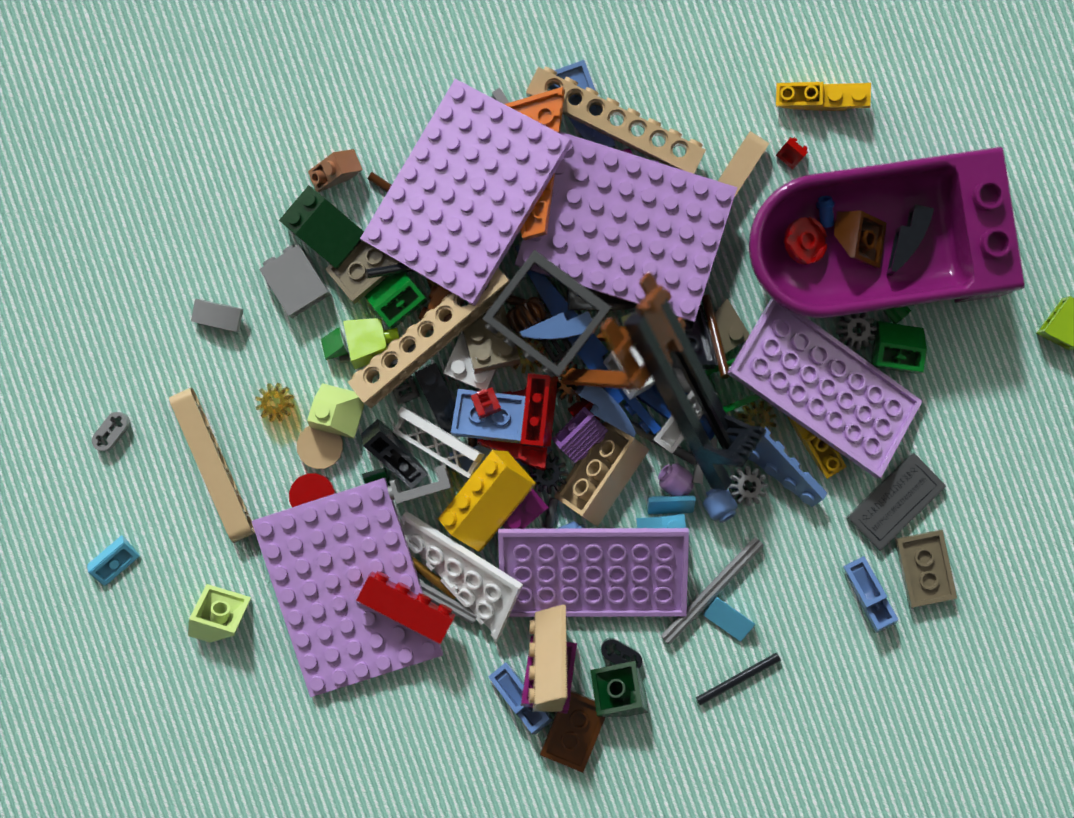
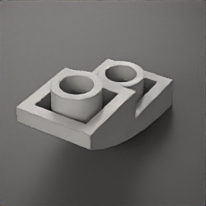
M195 299L191 321L239 332L243 309Z

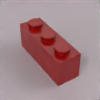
M528 373L520 444L551 447L558 377L554 376L552 378L549 375Z

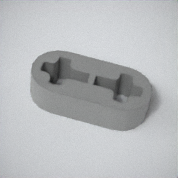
M123 412L111 413L92 437L94 448L99 451L111 450L129 428V417ZM114 418H122L120 421L123 424L122 427L116 426L114 430H112V428L116 424L115 421H113ZM110 433L106 439L108 445H100L102 442L99 439L100 436L105 437Z

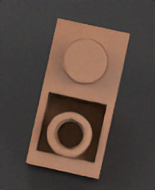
M350 149L331 153L310 169L308 173L315 190L321 192L350 180L363 169L355 150Z

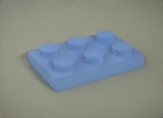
M458 389L451 428L452 436L511 443L521 442L525 396L495 393L501 411L479 419L471 400V395L476 394L478 391Z

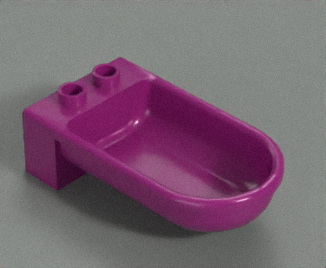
M1002 147L811 174L793 179L775 190L762 204L753 221L749 237L751 265L764 291L785 309L807 317L829 318L953 299L955 303L1000 297L1021 290L1025 285ZM821 196H831L832 200L835 201L833 207L834 221H836L837 212L863 211L887 223L880 268H874L851 258L834 236V226L824 228L827 235L825 237L827 250L824 256L818 262L806 265L797 263L786 251L784 243L785 231L788 225L795 219L810 217L820 222L819 209L816 207V203ZM916 204L934 208L930 225L917 250L897 272L891 276L886 275L896 229L901 225H907L910 209Z

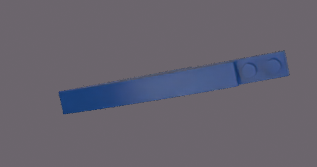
M519 244L515 247L517 255L520 250ZM531 270L527 273L552 317L562 312L567 321L578 316L574 310H568L567 301L545 275ZM593 333L577 355L587 369L608 370L602 358L608 353V350ZM580 336L567 339L571 347ZM602 387L618 404L622 400L626 402L623 405L631 416L634 414L638 416L641 420L638 424L647 434L651 431L655 435L662 429L635 397L630 400L622 388Z

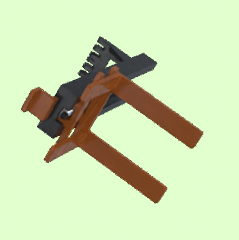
M646 272L639 281L645 297L641 300L638 307L635 308L636 313H631L623 323L624 326H618L614 318H609L596 336L600 341L608 342L623 371L571 368L561 381L567 385L641 390L652 377L711 489L727 490L732 481L723 465L743 467L750 457V453H753L757 443H760L767 431L763 427L750 426L726 414L685 334L684 327L686 323L684 319L677 318L669 302L672 298L669 290L664 289L663 285L657 284L652 272ZM633 345L644 362L641 366H639L631 351ZM671 351L722 449L713 447L671 367L673 363L669 355Z

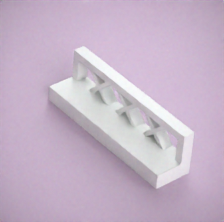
M401 406L397 413L401 418L392 432L470 479L483 459L484 454L410 409ZM406 420L414 425L416 433L407 435L401 431ZM428 433L432 435L435 444L430 446L423 445L421 434ZM446 444L450 446L454 456L443 457L440 446ZM466 456L474 461L468 471L461 468L460 457ZM455 459L456 464H454L453 462H451V461H449V460Z

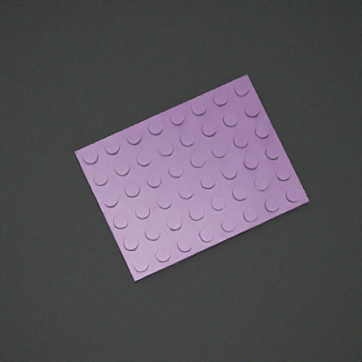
M454 79L360 239L475 306L571 146L572 141L570 138Z
M560 132V134L570 138L572 144L555 171L548 232L543 236L522 240L515 266L522 267L532 252L536 250L585 288L637 305L645 297L639 281L646 272H652L657 284L663 285L664 289L669 290L672 296L669 302L676 316L695 322L737 187ZM536 264L530 269L531 271L552 277Z
M386 478L251 521L310 697L434 659L444 654L441 644L356 601L371 572L376 573L377 571L389 576V580L395 584L401 582L411 588L410 591L417 595L419 593L424 594L394 502L390 499Z

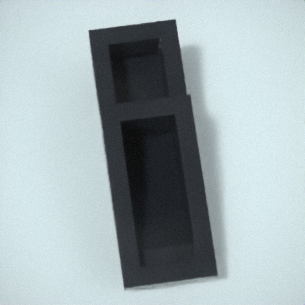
M916 204L910 209L907 225H901L896 229L886 275L891 276L897 272L917 250L930 225L934 208Z

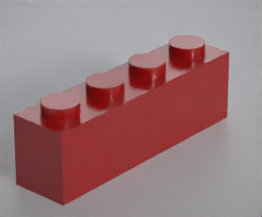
M371 572L356 601L441 644L454 620L455 614L452 613L453 610L446 605L440 604L438 606L432 603V599L425 594L419 593L417 595L411 592V588L401 582L395 584L389 580V576L382 572Z

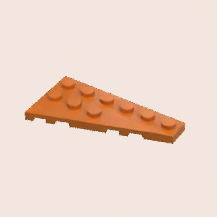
M560 87L505 105L560 133L565 89ZM555 173L521 228V235L524 240L543 236L548 232Z

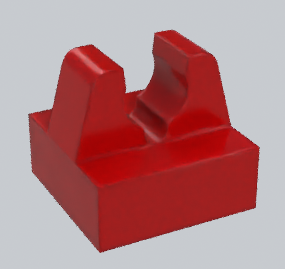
M790 137L775 155L792 170L808 153L807 147L799 145L796 142L798 139L795 137Z
M492 387L471 395V400L479 419L501 411L500 404Z

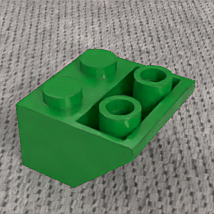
M405 272L389 275L365 295L368 302L391 329L397 327L428 301Z
M877 321L871 364L881 369L914 374L923 373L927 352L924 328Z

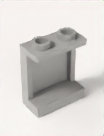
M300 245L288 246L282 251L283 254L281 256L267 259L263 262L264 266L259 269L290 318L296 317L331 295Z
M441 465L435 467L439 479L438 482L404 492L401 489L399 479L391 480V486L387 487L390 499H395L396 504L453 487L448 466Z

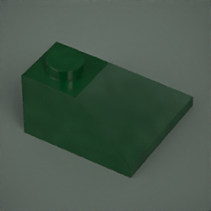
M636 661L590 670L598 717H628L649 712L645 687Z

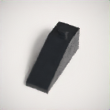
M434 363L414 373L440 428L451 434L455 402L438 365Z
M379 419L361 433L363 446L411 489L428 475L425 468L406 446Z

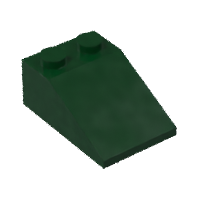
M310 185L306 187L279 219L284 226L336 269L341 266L362 241L360 238L364 233L362 229Z

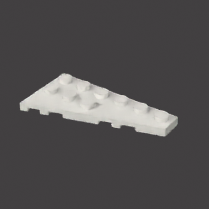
M408 511L404 513L400 523L408 547L414 553H419L426 560V566L431 571L434 569L442 578L440 581L464 607H469L478 616L476 620L481 625L484 623L491 630L492 633L490 635L497 640L502 634L523 584Z

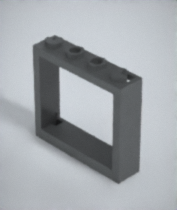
M534 250L482 319L487 322L485 327L495 335L499 331L506 337L503 340L514 349L519 346L525 351L523 353L525 358L533 364L536 360L544 365L541 370L553 378L555 374L561 377L611 311V307ZM534 264L598 311L597 315L558 366L494 319Z

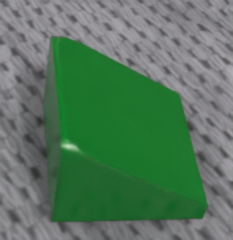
M340 327L321 339L326 360L348 354L344 335Z

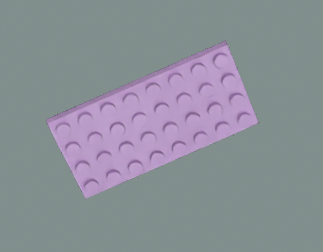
M772 298L727 372L731 377L876 479L882 477L922 403V400L807 317L785 309Z
M688 528L498 530L499 569L523 584L509 617H534L535 612L559 605H566V617L686 616Z

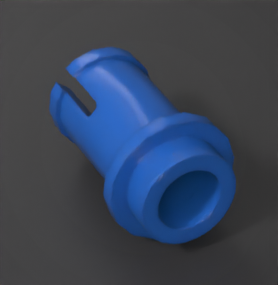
M821 196L816 203V207L819 209L820 223L823 228L832 227L835 223L833 214L835 201L832 200L831 196Z

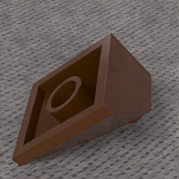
M863 211L837 212L834 223V236L848 255L869 266L880 268L887 223Z

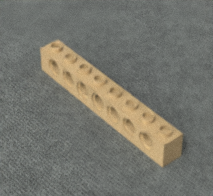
M545 66L544 69L537 68L526 91L527 97L547 92L548 88L554 84L563 87L565 95L562 114L660 163L693 174L695 173L706 149L702 148V143L694 139L687 141L681 138L682 134L671 128L667 131L660 127L661 123L651 118L647 121L639 117L640 113L631 108L625 110L619 107V102L608 97L605 100L598 96L599 93L589 87H586L584 90L577 86L578 82L569 77L562 79L556 76L557 72ZM572 95H578L582 99L578 105H571L568 100ZM599 105L603 111L600 115L594 116L589 112L590 107ZM612 116H621L623 123L620 126L612 125L610 122ZM633 126H641L644 134L639 137L634 136L631 133ZM654 136H661L665 144L661 147H656L652 143V138ZM676 146L683 147L685 155L683 157H676L673 154V148Z
M497 268L487 289L483 292L475 306L469 303L467 306L461 307L464 299L454 293L448 294L442 299L440 305L426 312L421 321L411 325L401 338L392 341L388 345V349L382 354L374 356L370 360V364L363 370L355 372L352 379L347 383L365 405L370 408L374 407L490 309L510 281ZM452 314L451 319L448 322H444L445 316ZM430 329H434L433 334L430 337H426V333ZM416 344L414 351L408 353V348ZM398 359L397 365L390 368L391 362ZM380 374L379 380L372 383L373 377Z

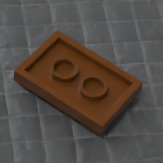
M571 690L568 713L556 712L540 751L541 756L582 773L584 772L606 718L597 716L594 699Z

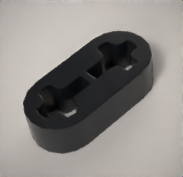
M607 638L602 642L601 652L606 659L615 664H622L628 662L623 658L624 654L632 657L634 654L636 655L635 659L638 669L641 667L642 657L635 649L615 638ZM612 643H615V648L620 651V654L618 655L614 652L610 655L607 654L608 650L605 646H611Z

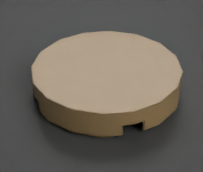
M309 426L300 433L297 441V453L307 466L315 469H325L335 465L341 458L343 451L341 435L313 429Z

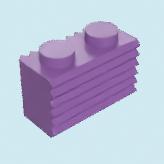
M583 407L575 417H572V420H569V423L562 427V430H559L552 437V440L576 463L587 456L588 450L595 443L598 444L604 439L608 430L586 407Z

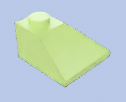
M322 383L313 399L307 422L310 428L355 439L365 404L354 391Z
M206 584L189 618L188 636L210 643L234 636L251 597Z

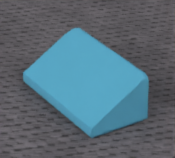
M694 495L651 496L647 498V512L650 515L693 513L696 497Z
M120 536L88 563V573L105 587L138 559L140 555L124 536Z
M717 596L702 614L740 642L755 626L754 622Z

